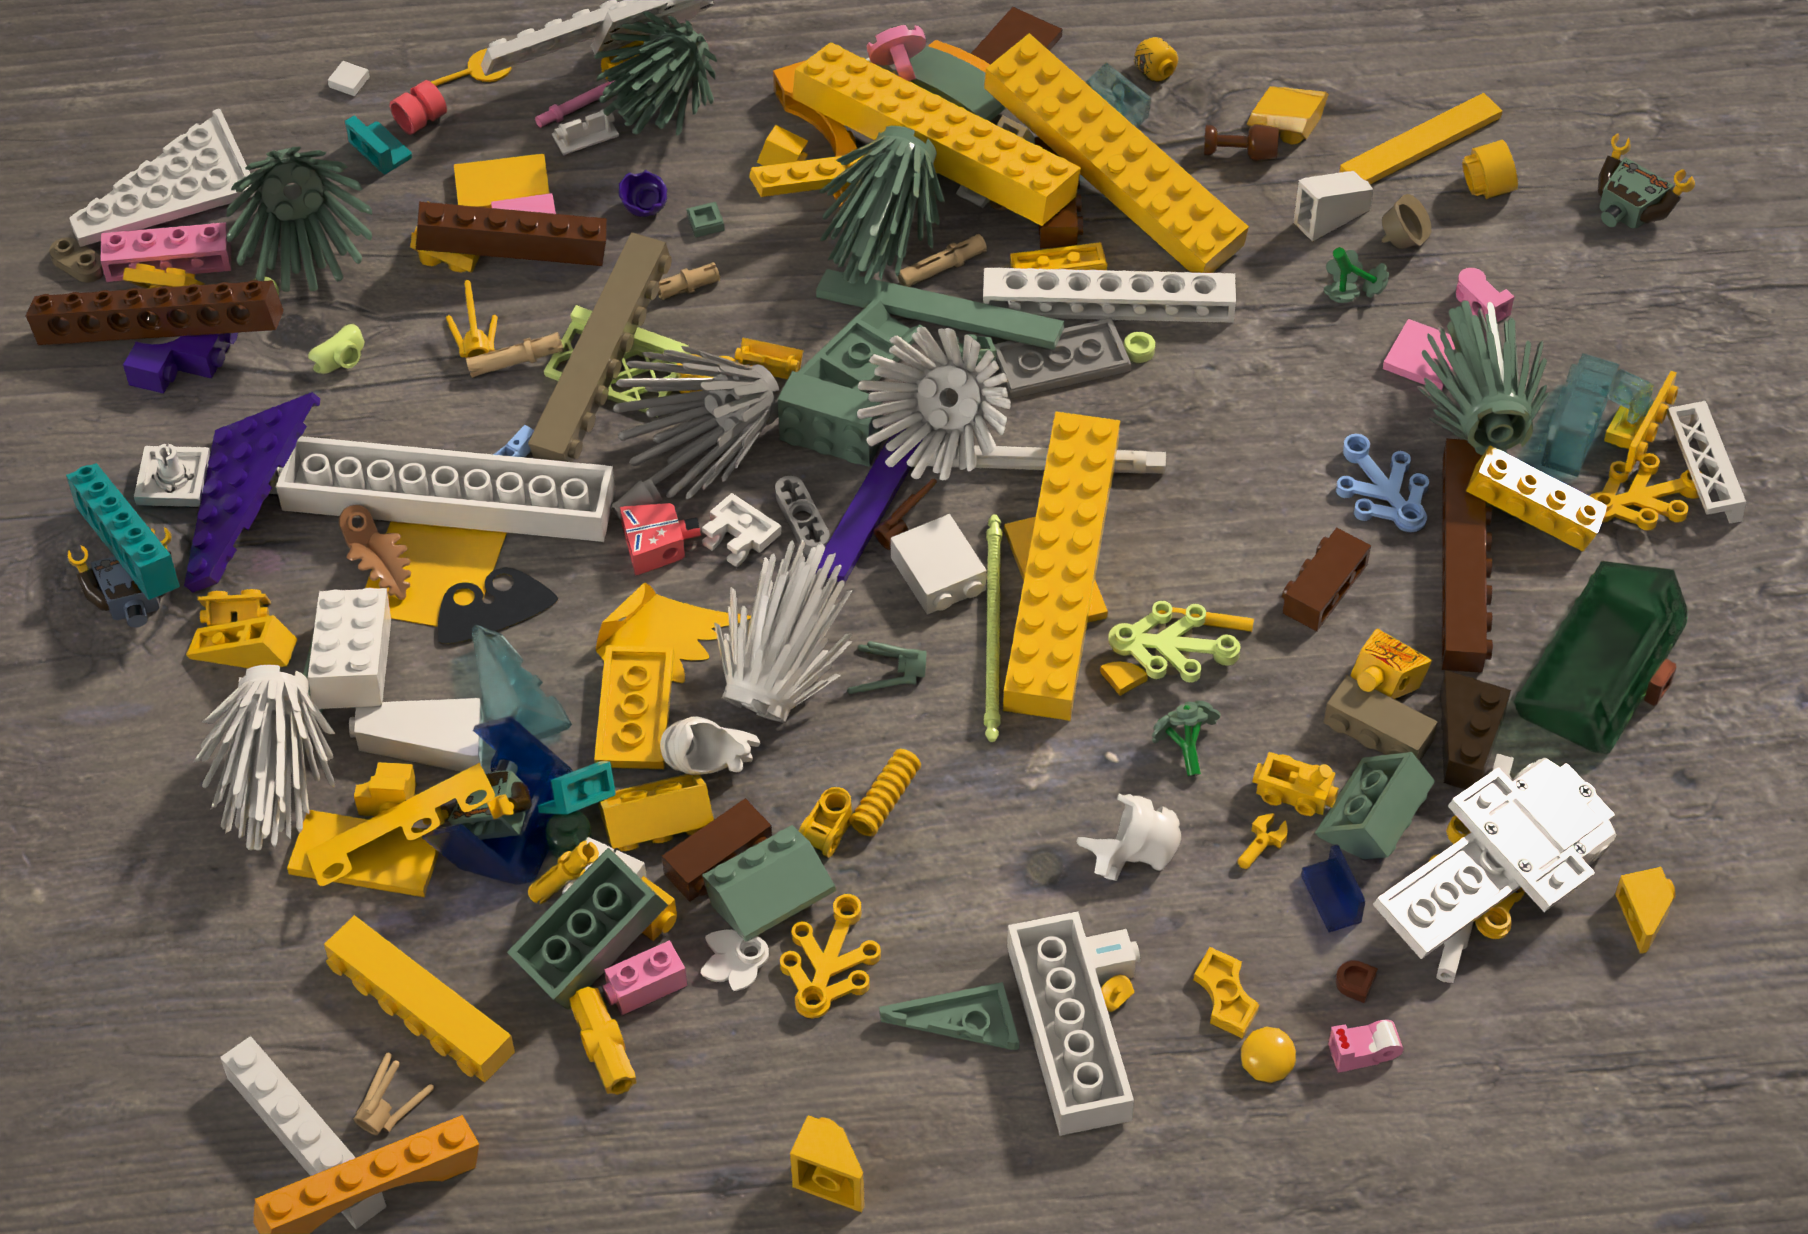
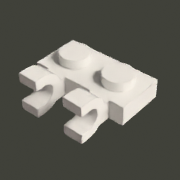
M731 493L710 511L711 521L702 527V532L707 535L702 540V545L713 551L721 543L725 533L729 532L736 538L727 544V549L732 551L727 556V561L738 567L745 561L752 548L760 553L781 535V525Z

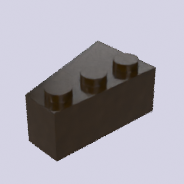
M1448 670L1444 671L1440 690L1444 783L1467 790L1483 779L1506 714L1511 690Z

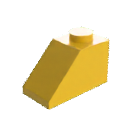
M1662 867L1621 875L1615 892L1640 954L1646 953L1649 950L1676 896L1673 882L1670 879H1666Z

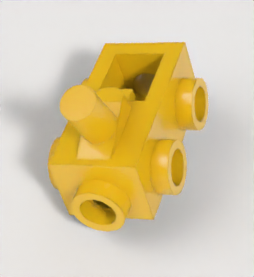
M1272 752L1268 753L1264 764L1258 763L1252 783L1257 784L1256 794L1261 795L1264 802L1274 806L1280 805L1281 802L1295 806V810L1304 816H1313L1315 813L1323 815L1326 806L1333 808L1339 788L1333 786L1336 773L1332 772L1328 765H1310L1294 760L1288 755H1278Z

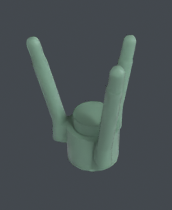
M869 641L867 645H858L859 651L898 658V672L904 673V676L849 687L847 692L853 694L901 684L916 685V677H925L926 651L906 649Z

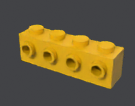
M1491 445L1476 464L1466 489L1467 492L1581 551H1584L1598 534L1607 508L1605 504Z

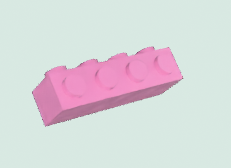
M211 223L101 233V265L106 282L123 281L124 268L135 269L136 264L155 266V269L165 270V273L167 267L182 269L186 273L192 274L231 271V242H227V224Z

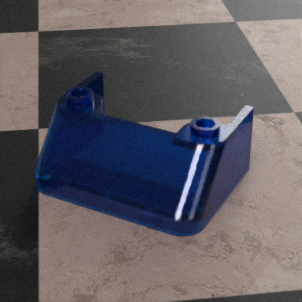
M508 716L477 724L472 731L496 751L491 760V772H495L500 760L512 761L518 767L516 776L529 789L532 807L525 812L520 835L480 840L464 825L457 824L433 830L423 835L422 838L463 871L514 885H522L536 879L564 814L539 813L538 805L554 800L551 780L571 773L573 770L515 718Z

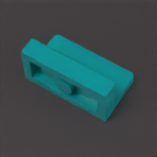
M355 115L345 120L349 143L384 175L412 159V152L378 121L366 126Z
M600 761L552 779L554 800L538 805L539 813L569 814L615 796L616 792L610 761Z

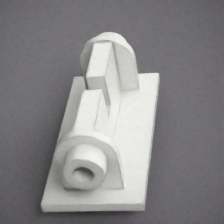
M602 109L600 112L586 116V122L584 123L577 119L565 124H559V128L554 129L552 136L562 154L566 155L618 137L619 133L612 123L615 121L613 113L606 116L603 112L604 109Z

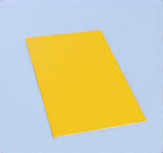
M391 521L386 534L398 533L401 535V538L394 545H405L407 547V551L399 555L398 558H408L410 560V565L403 567V569L411 572V576L404 580L410 583L404 600L398 599L395 595L390 596L388 594L391 619L438 627L441 603L446 591L451 586L462 582L473 583L485 595L486 577L495 568L507 532ZM369 577L365 588L380 589L379 582L381 579L372 581ZM465 588L456 591L453 596L454 601L463 606L469 605L475 598L474 593Z

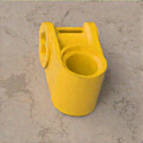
M831 787L825 790L799 829V832L810 841L811 845L823 851V856L828 858L834 854L841 838L851 824L852 806L851 796L848 791L840 787ZM835 807L842 808L839 811H831L830 809Z

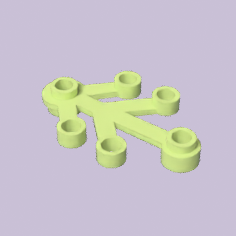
M1166 601L1154 603L1152 613L1133 625L1121 623L1114 626L1108 636L1109 644L1114 652L1123 656L1132 655L1146 669L1149 677L1153 679L1163 678L1167 671V661L1161 656H1152L1144 647L1156 648L1180 672L1181 678L1186 682H1195L1200 678L1201 664L1195 659H1186L1179 651L1209 653L1213 655L1217 663L1229 666L1238 661L1241 648L1239 641L1232 635H1222L1217 640L1180 637L1193 627H1200L1205 623L1206 610L1199 604L1188 606L1186 615L1160 633L1148 634L1147 632L1156 625L1166 624L1171 620L1172 606ZM1163 610L1167 613L1159 614L1157 613V611ZM1191 614H1199L1200 617L1195 618ZM1158 665V666H1160V667H1162V668H1161V669H1153L1152 666ZM1191 668L1194 669L1196 672L1189 673L1186 671V669Z

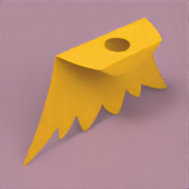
M643 583L602 622L597 638L596 652L604 660L606 645L673 647L672 681L684 683L685 673L680 659H708L709 655L698 642V639H717L716 631L712 630V628H715L714 622L720 625V627L729 626V615L726 612L705 609L656 594L649 584ZM738 614V623H740L741 614Z

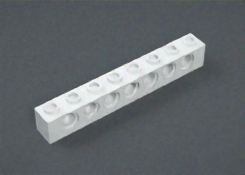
M984 268L983 303L1057 319L1103 320L1112 318V320L1234 323L1236 305L1235 274Z

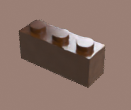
M1337 527L1329 538L1323 537L1313 559H1306L1301 566L1299 577L1296 581H1289L1282 593V598L1284 599L1283 614L1318 631L1367 567L1371 545Z
M745 798L662 855L664 875L689 902L699 895L704 896L708 893L702 875L771 837L772 825Z

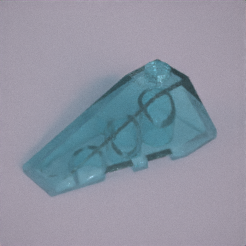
M474 625L471 630L484 714L492 729L493 736L503 743L512 742L525 746L568 730L572 723L561 703L555 696L547 697L539 688L543 682L537 675H532L521 667L524 661L523 658L506 638L498 632Z

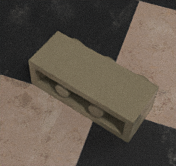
M1348 675L1328 701L1324 717V723L1329 725L1334 731L1344 733L1358 740L1367 748L1375 749L1385 755L1412 752L1419 761L1433 743L1438 721L1375 689L1370 692L1363 691L1358 686L1357 680Z

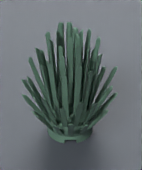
M644 11L643 14L656 23L647 22L648 24L635 22L633 25L626 23L620 26L651 35L621 33L611 35V39L645 41L643 45L595 54V59L617 55L611 61L613 63L635 56L605 70L597 76V81L608 77V81L612 82L605 87L603 95L600 96L599 100L601 103H605L617 95V99L607 106L603 112L606 116H609L617 109L618 114L622 115L623 119L626 120L625 125L627 126L632 125L640 117L632 130L634 134H639L662 102L660 114L656 119L655 125H658L660 129L664 128L680 100L676 122V135H679L682 132L687 99L691 87L693 115L697 113L700 106L699 87L704 106H706L707 98L710 104L713 103L714 98L707 80L706 70L715 79V71L709 64V59L717 62V59L709 51L704 36L701 33L698 35L693 30L692 24L689 21L685 20L686 24L679 23L674 17L668 16L672 23L668 24L654 14Z
M887 126L884 132H879L876 140L836 159L835 161L840 162L841 165H847L860 158L818 192L825 193L828 191L827 196L833 195L847 182L851 183L823 214L822 218L824 220L827 219L846 199L820 241L826 240L835 227L831 235V239L834 240L846 221L848 222L828 258V261L833 259L834 263L838 264V267H842L850 251L853 252L843 274L844 281L855 284L860 272H865L866 270L865 285L878 272V276L882 280L886 264L888 266L893 264L895 254L898 256L895 274L897 277L899 276L903 258L906 256L917 198L919 241L923 239V215L925 214L928 245L931 249L933 248L932 223L934 224L935 222L937 225L940 223L935 194L940 202H945L933 165L937 155L936 149L929 139L924 143L913 136L915 130L902 126Z
M1464 300L1461 302V306L1449 310L1451 322L1448 323L1447 328L1455 349H1452L1444 329L1438 326L1440 339L1445 348L1444 353L1456 375H1453L1436 341L1429 333L1427 334V339L1438 359H1432L1426 350L1422 351L1423 358L1458 402L1460 408L1430 379L1424 378L1425 388L1423 386L1417 387L1438 406V409L1433 410L1434 413L1446 421L1444 422L1436 417L1429 418L1433 423L1467 440L1475 448L1476 453L1483 455L1490 445L1507 454V449L1519 443L1523 447L1531 438L1533 433L1532 421L1550 393H1545L1547 385L1540 388L1533 401L1547 363L1546 358H1543L1539 364L1543 350V341L1537 346L1526 387L1531 342L1527 340L1525 344L1519 382L1515 320L1509 318L1508 322L1505 321L1504 323L1505 343L1504 349H1502L1493 303H1487L1488 314H1485V321L1481 308L1479 307L1478 316L1473 315L1469 302Z

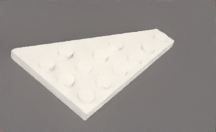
M216 109L212 111L213 116L201 125L196 123L189 128L187 133L180 135L163 148V153L151 162L146 160L137 170L130 172L115 183L113 190L102 199L96 197L86 208L80 209L69 217L79 246L82 247L101 241V233L144 229L230 204L238 198L246 189L242 192L231 190L233 184L251 173L245 169L247 165L221 110Z

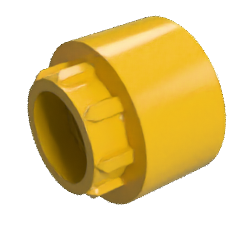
M1503 139L1472 148L1471 155L1464 157L1462 161L1463 173L1472 195L1479 196L1484 194L1485 198L1489 199L1518 189L1515 164L1511 152Z

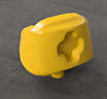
M1121 974L1111 977L1101 988L1106 1008L1109 1012L1118 1009L1134 994L1131 981Z

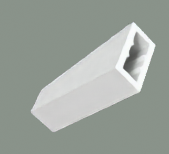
M480 698L382 702V706L356 707L355 717L349 718L350 737H356L359 751L460 772L478 763L482 766L483 712Z

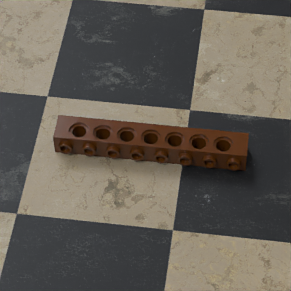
M252 280L239 283L222 282L209 285L192 284L178 287L162 286L148 289L132 288L118 291L102 290L87 293L42 294L34 296L25 316L37 344L50 345L273 331L277 329L284 310L273 280Z

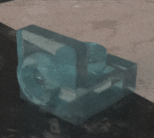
M1620 368L1613 375L1609 400L1629 409L1627 422L1634 424L1641 416L1645 417L1654 402V399L1651 398L1654 384Z

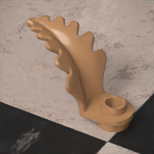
M360 505L346 507L340 514L339 526L350 548L347 559H362L358 565L359 570L373 569L369 575L370 579L375 581L380 578V588L389 587L388 594L390 596L395 595L398 599L404 600L406 598V590L410 587V583L404 580L411 576V572L403 569V567L410 565V560L408 558H398L399 555L407 551V547L405 545H394L401 538V535L398 533H379L370 512L365 507ZM358 515L361 518V524L355 528L352 525V519Z

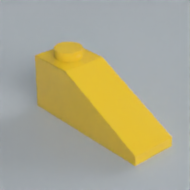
M274 615L197 628L186 656L192 660L243 668L259 665H279L280 667H285L292 657V652L298 639Z

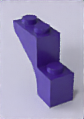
M238 333L180 336L164 344L135 342L123 364L128 384L164 394L169 383L175 380L177 371L212 379L217 368L223 365L225 354L230 344L235 343Z

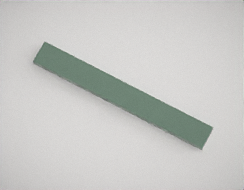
M826 269L816 288L817 298L865 308L877 298L881 300L889 314L1055 350L1064 330V321L871 278L865 285V277L862 276L858 277L855 284H851L849 281L843 280L844 272Z

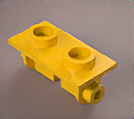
M742 337L741 348H737L735 351V360L743 365H762L774 377L788 379L792 371L798 372L800 370L804 350Z
M242 590L241 595H228V592L210 591L207 593V596L198 597V601L203 607H206V610H200V622L207 623V626L231 623L232 613L236 612L237 621L269 616V608L263 607V604H271V601L266 594H261L260 590Z

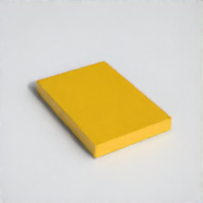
M544 154L454 164L458 205L492 208L491 202L550 194Z

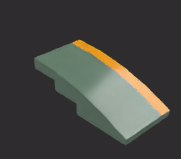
M938 40L933 41L910 59L916 77L911 82L988 121L1006 109L984 89L986 68L990 65L984 60L958 47Z

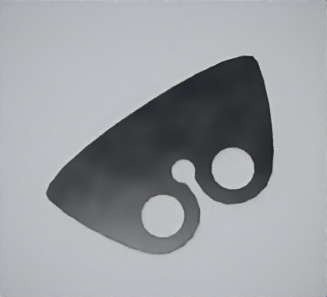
M508 567L496 569L486 577L485 588L488 594L494 597V601L490 604L483 602L484 594L477 585L467 582L455 584L446 591L441 603L438 619L439 642L443 644L458 643L512 626L548 609L557 602L558 597L541 582L519 570ZM501 574H507L513 578L514 584L509 590L499 591L493 586L494 578ZM465 588L471 590L475 598L472 603L463 606L457 604L453 596L456 591Z

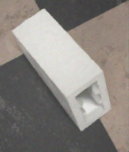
M1355 171L1303 178L1298 183L1293 223L1313 242L1370 211L1373 188L1368 181L1363 180Z

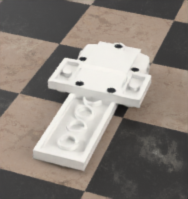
M609 0L601 4L600 9L590 12L589 9H584L573 14L572 19L563 22L561 19H555L545 24L544 29L534 31L533 28L518 33L517 38L510 41L502 38L490 43V48L486 50L481 67L484 75L487 76L594 38L591 44L594 55L598 52L614 50L633 42L611 39V35L614 33L650 35L649 33L629 30L620 26L626 23L633 25L635 22L648 24L647 22L656 23L643 14L644 11L654 14L668 24H672L668 16H672L679 23H682L685 20H691L699 12L713 6L714 3L713 0H623L620 2Z
M1547 758L1539 759L1521 770L1512 781L1497 768L1453 798L1448 805L1471 833L1379 896L1373 903V906L1422 959L1521 887L1545 912L1587 882L1595 873L1589 865L1609 849L1617 835L1610 822V819L1615 814L1596 795L1593 786L1584 782L1567 763L1559 767Z

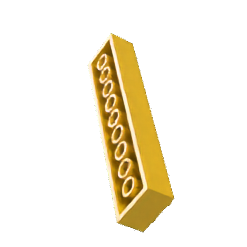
M1030 33L986 68L984 89L1060 157L1081 167L1080 174L1189 272L1213 273L1245 245L1248 225Z
M830 42L795 69L792 99L873 140H876L879 132H884L887 126H902L915 130L913 136L924 143L929 139L936 149L937 155L933 163L935 172L1041 226L1076 197L1081 167L891 73L889 70L867 61L865 58L843 49L839 45Z
M1055 411L1004 686L1003 711L1071 721L1119 442L1120 420Z

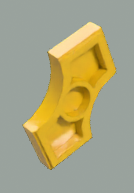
M1209 947L1194 973L1193 981L1205 988L1212 999L1213 1011L1210 1024L1243 1039L1259 1010V1004L1245 993L1240 984L1239 972L1242 961Z

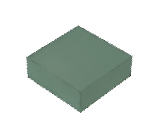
M716 202L686 209L695 238L725 231L724 222Z

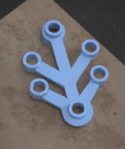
M1362 434L1347 436L1344 440L1343 455L1349 462L1358 463L1374 484L1357 481L1350 476H1342L1337 481L1336 493L1342 498H1350L1354 494L1386 500L1391 504L1392 507L1374 504L1366 498L1357 500L1354 515L1361 521L1370 520L1374 516L1392 520L1399 529L1406 532L1421 530L1427 521V514L1421 505L1422 496L1428 491V477L1421 473L1413 474L1410 477L1408 486L1410 495L1408 501H1405L1399 492L1404 473L1410 468V455L1404 451H1397L1392 455L1390 463L1392 470L1388 480L1368 455L1370 448L1368 438ZM1396 461H1403V462H1405V463L1400 464V463H1398V462H1396ZM1414 483H1421L1423 486H1417ZM1347 485V486H1349V487H1351V488L1346 489V488H1343L1342 486ZM1360 508H1366L1369 511H1362Z

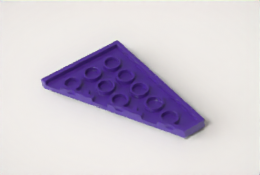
M313 392L215 430L184 586L192 593L218 584L228 562L237 551L233 547L242 529L249 530L261 508L262 502L272 489L268 483L277 467L284 468L295 449L297 440L302 436L307 427L303 422L310 409L320 405L321 399Z

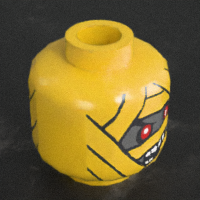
M1152 37L1142 41L1137 46L1134 63L1150 80L1158 82L1165 80L1174 73L1178 64V55L1162 38Z

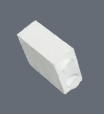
M950 514L891 537V559L927 615L937 610H945L952 604L966 598H974L986 590L987 570Z

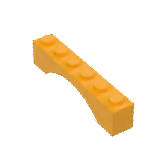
M805 61L773 70L774 93L786 112L804 119L818 129L830 143L835 157L844 156L858 149L851 130L847 131L843 124L792 99L795 69ZM850 185L842 186L837 192H835L833 194L835 200H837L840 197V195ZM846 199L839 205L840 208L844 204Z
M461 1115L255 1198L253 1223L259 1234H310L336 1214L377 1193L415 1182H442L476 1168L479 1142L465 1118Z

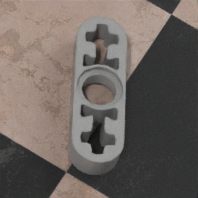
M796 476L780 478L775 485L776 501L798 544L800 545L801 540H804L803 552L809 555L811 548L817 547L818 544H823L826 547L830 540L829 530L803 481ZM786 490L795 493L796 501L792 502V497ZM800 511H806L811 514V517L804 521L797 520L793 516ZM813 529L815 539L820 540V542L815 543L813 539H810L809 531Z

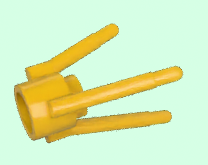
M466 280L464 285L470 330L466 332L465 337L462 339L450 315L446 316V321L459 347L460 357L471 358L495 351L494 338L498 317L496 315L491 317L488 337L482 330L477 329L471 282Z

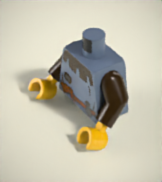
M164 527L165 538L160 542L167 549L172 536L170 531ZM80 545L85 555L80 561H75L71 557L70 550H68V561L71 565L77 567L79 571L76 575L86 599L100 610L110 611L114 620L126 618L127 624L130 627H141L147 622L146 613L157 611L160 608V598L165 596L166 593L148 600L115 557L90 562L92 568H88V551L84 546Z

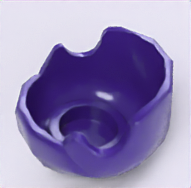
M644 170L639 174L627 173L619 183L618 195L626 210L635 216L647 217L659 213L664 208L667 202L668 189L661 177Z

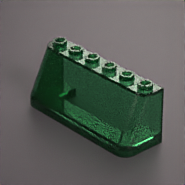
M1601 561L1594 574L1590 576L1581 595L1576 598L1574 606L1566 619L1560 624V628L1553 640L1547 645L1540 661L1532 669L1530 677L1522 690L1517 693L1514 704L1519 716L1589 751L1602 754L1610 753L1645 696L1649 681L1664 660L1667 659L1686 626L1688 609L1674 569Z

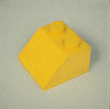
M808 1115L790 1152L792 1187L862 1213L864 1208L863 1171L844 1129L831 1119L824 1117L817 1119Z

